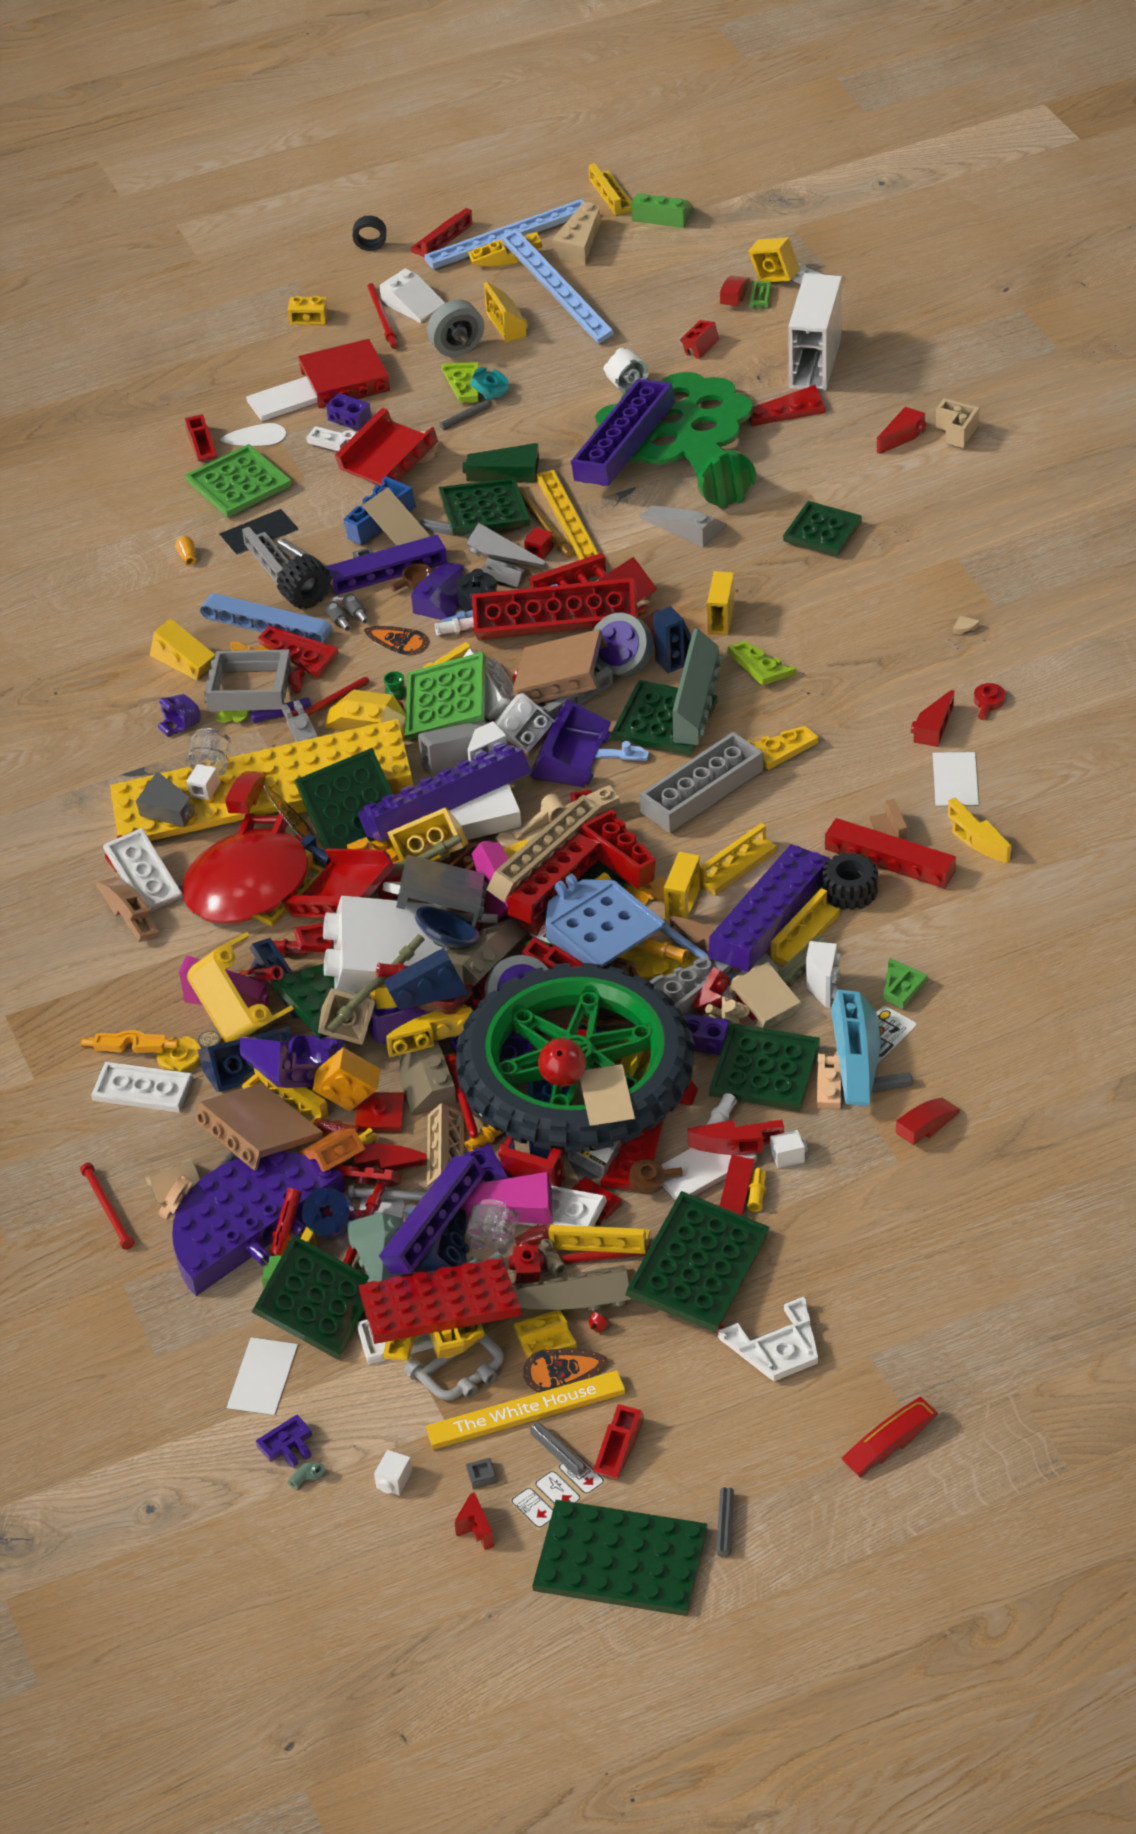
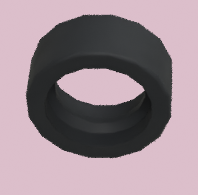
M372 215L359 218L353 226L352 237L355 245L366 251L380 249L386 241V225L381 219ZM365 227H372L380 232V236L375 239H365L360 236L359 231Z

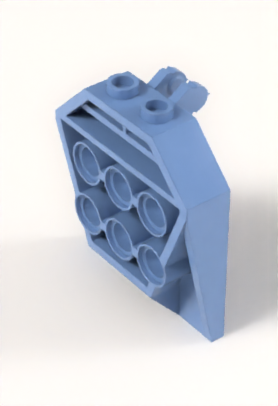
M570 874L566 877V883L569 888H566L563 881L557 882L555 889L558 895L548 901L546 916L547 940L581 962L599 964L600 968L666 926L663 919L614 880H581L577 882L574 874Z

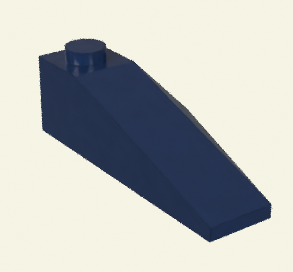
M290 1026L249 1036L256 1039L289 1042L293 1038ZM240 1039L198 1049L202 1070L217 1092L239 1087L255 1075L254 1067L243 1059L240 1054Z
M460 1207L414 1269L416 1273L435 1271L442 1267L451 1268L467 1263L466 1254L469 1252V1245L465 1243L464 1237L467 1233L465 1210L462 1211Z

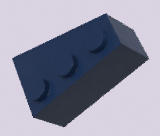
M672 606L653 613L655 660L668 674L684 667L691 641V633L684 619Z
M444 947L383 980L399 1010L469 995Z

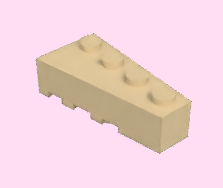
M583 202L552 239L553 258L586 265L590 248L594 244V237H596L601 224L600 205L591 202Z

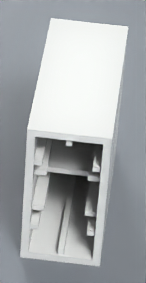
M804 273L788 326L789 388L804 389L816 385L818 391H827L841 341L842 276Z
M341 896L337 912H326L324 918L323 938L334 940V949H326L324 976L334 977L335 989L358 994L364 986L377 978L376 968L379 969L377 963L391 964L399 956V951L405 945L408 946L418 934L425 941L415 950V955L404 963V966H410L442 949L443 947L436 945L419 928L415 920V913L417 909L425 906L447 910V907L407 902L404 910L396 908L397 901Z

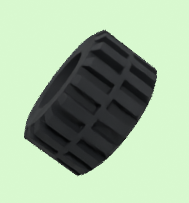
M310 554L297 555L294 559L291 558L287 564H284L282 571L278 574L277 589L294 607L299 609H309L311 606L317 605L328 594V589L331 587L332 577L330 576V571Z
M850 852V854L841 853L840 856H833V860L829 859L823 867L822 889L827 891V902L832 903L834 907L839 906L840 909L844 910L846 908H850V910H855V908L861 909L864 908V905L868 906L871 904V900H875L878 893V868H876L875 862H872V859L869 857L865 858L863 854L857 855L853 852Z

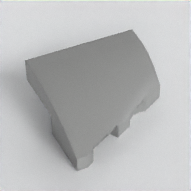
M491 557L487 558L485 566L481 568L483 572L492 575L496 581L515 587L519 586L525 569Z

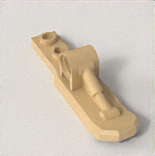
M610 785L586 796L600 806L597 814L620 804L619 797ZM549 794L542 799L541 811L531 820L521 824L519 828L499 832L496 836V841L500 842L503 849L525 839L529 842L574 802L564 805L558 795Z

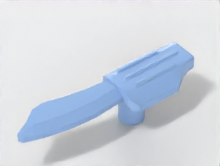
M625 741L622 743V750L598 749L595 758L648 761L649 751L644 750L640 746H631L630 742Z

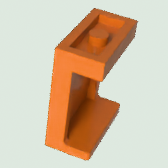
M355 1128L336 1130L298 1151V1154L306 1155L309 1159H316L322 1172L360 1153L365 1148Z

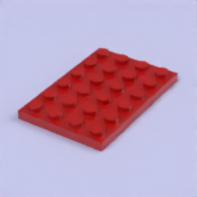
M490 1258L482 1262L464 1263L461 1266L451 1268L442 1267L435 1271L417 1272L414 1275L395 1276L388 1280L369 1281L366 1284L358 1285L374 1344L521 1316V1308L503 1258Z

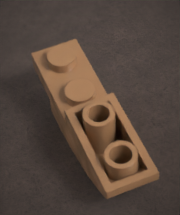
M116 877L96 882V886L115 916L121 915L138 942L158 937L159 931L149 917L151 909L134 888Z
M670 917V927L708 954L709 936L714 932L713 929L686 918ZM732 967L730 969L731 972L739 975L738 968Z

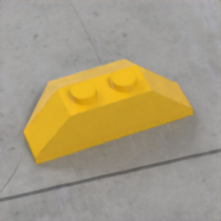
M352 690L330 708L325 728L345 731L398 719L402 738L405 739L406 714L394 695Z
M476 1324L429 1333V1336L439 1359L451 1358L454 1355L464 1353L483 1338L485 1334L482 1325Z

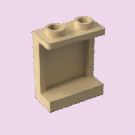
M769 962L761 966L756 965L745 975H737L731 981L729 994L732 996L737 993L746 1006L750 1008L751 1012L758 1019L755 1027L770 1029L795 1015L801 1003Z

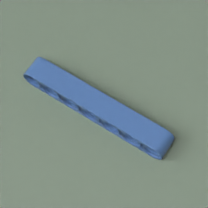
M216 593L210 594L200 607V613L206 619L258 632H263L269 625L325 643L333 631L332 625L323 619Z

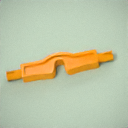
M136 1030L122 1031L117 1034L97 1033L95 1037H81L80 1040L82 1047L93 1046L95 1051L122 1053L129 1043H133L132 1049L135 1053H163L165 1048L179 1049L180 1047L179 1039H166L165 1035L144 1034Z

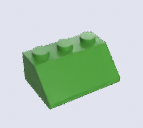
M637 193L632 201V221L684 228L693 210V205L688 200Z

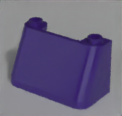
M567 699L547 732L529 776L536 780L583 787L585 784L589 785L594 776L591 773L592 768L590 767L602 742L606 743L611 734L608 731L611 722Z
M307 1035L294 1036L290 1042L240 1037V1054L243 1059L277 1087H313L316 1069L342 1049L345 1040L326 1037L319 1039L317 1036Z

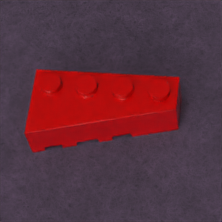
M613 809L580 825L581 835L600 842L598 858L600 862L637 889L654 881L656 859L643 844H639L636 841V836L633 832L629 833L626 829V824L622 819L618 820Z

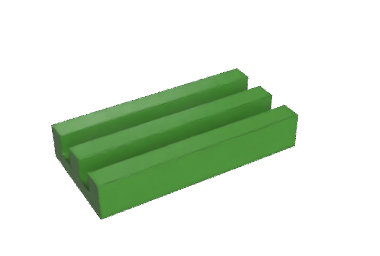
M753 281L750 308L757 305L758 309H761V306H764V309H768L772 282ZM757 286H760L758 300H755ZM764 286H767L765 301H763Z

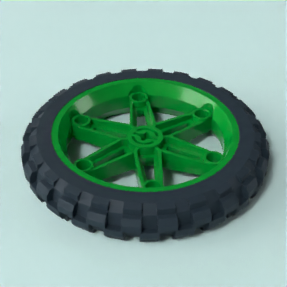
M570 963L554 964L553 969L543 970L540 967L525 972L524 977L521 979L513 977L498 987V992L495 990L492 993L490 992L479 1002L476 1011L473 1010L463 1025L464 1030L458 1038L456 1047L458 1080L461 1090L465 1093L467 1102L477 1114L480 1113L483 1116V1120L495 1130L506 1131L507 1137L509 1136L522 1144L530 1141L534 1143L535 1148L550 1151L554 1147L565 1148V1152H582V1148L595 1147V1150L613 1147L616 1141L621 1140L623 1143H626L641 1136L644 1128L646 1130L654 1128L666 1118V1114L669 1111L672 1112L683 1098V1092L688 1089L693 1076L694 1041L692 1032L688 1027V1021L682 1011L674 1006V1001L662 990L654 989V984L637 975L630 977L628 971L612 966L607 970L601 969L599 964L582 963V966L570 967ZM576 1008L567 1030L539 1017V1015L550 1011ZM599 1010L618 1015L636 1025L633 1028L596 1033ZM583 1017L589 1018L586 1037L576 1035ZM538 1029L553 1039L567 1038L578 1043L586 1055L587 1063L585 1070L592 1069L593 1066L599 1068L615 1066L616 1064L613 1061L640 1051H646L650 1048V1062L639 1082L625 1073L635 1119L590 1126L586 1105H574L581 1089L580 1080L570 1086L567 1096L561 1094L562 1087L553 1085L550 1103L531 1098L513 1087L515 1084L545 1080L539 1072V1067L536 1065H538L540 1051L548 1041L533 1030ZM514 1030L538 1049L517 1058L499 1062L502 1047L510 1033ZM619 1044V1045L612 1046V1047H609V1048H605V1049H602V1050H598V1051L596 1050V1049H599V1048H603V1047H607V1046Z

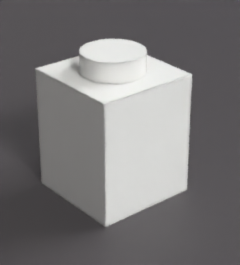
M196 765L186 781L190 796L205 800L211 799L220 784L215 767Z
M798 1130L770 1136L771 1154L777 1169L805 1163V1152H808L805 1138L801 1139Z
M387 1450L374 1473L376 1488L384 1493L400 1496L412 1474L410 1457Z

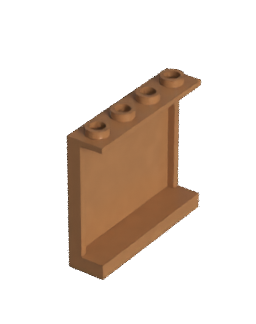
M597 629L524 647L512 690L514 695L524 693L536 704L597 689L598 683L593 672L599 649L608 646L601 630Z
M263 1083L200 1101L195 1122L254 1171L258 1169L260 1158L300 1145L305 1148L320 1140L322 1136V1131Z

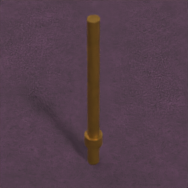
M519 488L524 504L544 530L553 532V544L556 549L561 551L566 558H570L572 552L567 547L568 544L565 539L557 534L525 491Z

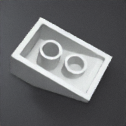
M407 269L401 270L380 284L381 303L419 323L432 316L436 309L445 304L419 275Z

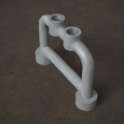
M485 1334L479 1342L494 1356V1360L488 1365L486 1363L482 1364L476 1373L469 1378H462L452 1390L442 1389L429 1375L457 1355L451 1358H436L427 1365L419 1358H413L406 1364L404 1372L412 1380L418 1378L439 1399L453 1400L462 1394L466 1398H471L478 1390L476 1384L483 1381L488 1385L496 1379L497 1373L495 1371L502 1366L504 1356L502 1350Z

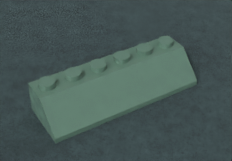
M694 628L673 707L674 743L699 745L700 737H704V723L708 722L709 710L707 709H711V695L715 694L716 688L714 681H718L719 669L717 668L722 665V655H719V646L697 628Z

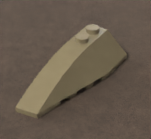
M511 917L479 931L478 942L473 946L449 948L446 951L468 993L530 932L519 919Z
M438 1040L434 1041V1047L400 1055V1084L403 1092H405V1098L411 1115L432 1111L441 1103L447 1106L456 1105L454 1083Z
M625 1265L569 1274L568 1280L557 1277L549 1278L542 1285H539V1282H530L520 1285L519 1289H515L513 1286L520 1308L562 1310L588 1307V1311L602 1309L603 1304L612 1303V1306H622L627 1304L626 1300H631L630 1297L625 1296L629 1286Z

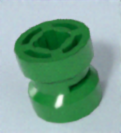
M392 671L384 676L385 694L394 695L396 700L402 699L406 694L404 675L401 672Z

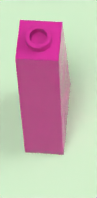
M483 841L471 853L477 872L484 873V882H487L486 889L494 872L508 860L500 842L491 843L490 841ZM486 890L485 901L489 914H498V923L513 917L508 915L507 900L503 902Z
M186 955L179 970L184 1001L186 1003L203 1005L187 978L189 969L200 959ZM227 969L225 970L247 1008L256 1004L268 1006L270 995L267 993L265 983Z
M544 1172L478 1183L461 1206V1210L466 1211L470 1220L553 1224L552 1186L548 1174Z

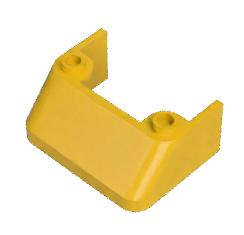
M248 932L212 951L195 963L187 974L189 983L225 1042L237 1040L240 1037L256 1035L287 1018L294 1010L291 1005L272 1015L270 1010L263 1004H256L247 1008L225 970L230 968L236 960L234 949L244 944L250 936Z

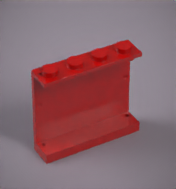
M382 407L335 454V458L340 470L375 484L381 485L382 479L385 476L399 482L435 446L438 438L434 427H431L424 434L393 422L388 409Z

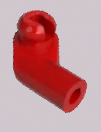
M297 668L288 675V683L291 685L290 690L293 693H300L301 687H303L302 677H304L305 672L302 668Z

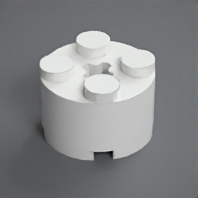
M619 348L603 368L607 378L623 393L629 390L637 379L647 380L649 375L647 373V368L649 369L647 363L631 349Z

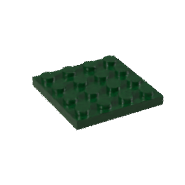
M515 478L439 487V496L453 536L473 533L478 523L492 531L530 526V517Z
M638 680L611 732V739L621 742L628 741L631 744L688 756L692 755L696 747L693 744L673 742V707L678 687ZM711 695L712 706L711 709H707L709 710L708 720L718 702L717 695Z
M373 748L294 780L324 850L347 849L348 844L365 837L370 842L376 840L366 836L358 812L364 810L363 807L367 804H377L383 801V797L393 793Z
M324 963L285 974L280 980H272L271 985L290 1006H293L294 1011L319 1039L329 1037L328 1035L318 1033L322 1006L331 988L335 989L334 977L324 976Z
M730 1023L709 1088V1096L723 1098L724 1094L729 1093L737 1101L800 1111L819 1050L820 1038Z
M293 1234L256 1302L252 1313L338 1360L364 1311L358 1285L366 1284L369 1276Z

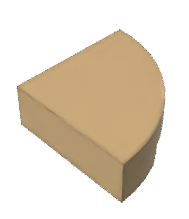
M959 616L953 628V634L962 635L970 630L975 631L979 627V620Z

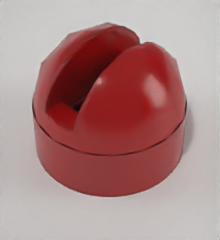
M595 1312L592 1313L589 1319L591 1330L597 1325L596 1333L604 1331L610 1323L608 1319Z

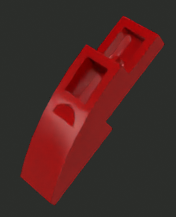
M782 1119L736 1127L734 1120L687 1128L688 1146L690 1148L724 1155L763 1153V1145L770 1144V1136L784 1133Z

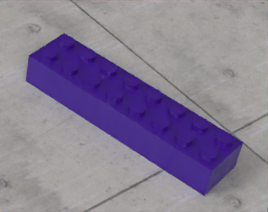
M637 379L571 460L574 481L609 486L674 405L672 383Z
M505 743L498 744L493 747L494 750L488 753H478L475 755V759L461 761L457 763V767L451 770L449 768L441 770L436 777L424 778L420 780V784L414 787H404L399 794L387 795L382 798L383 801L377 804H367L363 807L364 810L358 812L366 836L383 842L389 839L387 832L445 807L450 811L531 773L524 750Z
M790 844L709 936L708 958L749 972L769 949L771 941L823 886V867L830 857Z

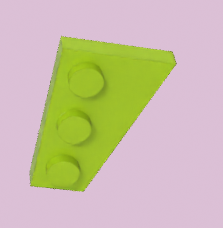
M478 362L441 364L442 372L459 403L478 402V391L470 385L475 370L479 368Z
M746 641L728 646L727 653L762 686L796 675L797 668L791 665L786 667L781 664L782 660L776 657L771 659L764 655L765 651Z

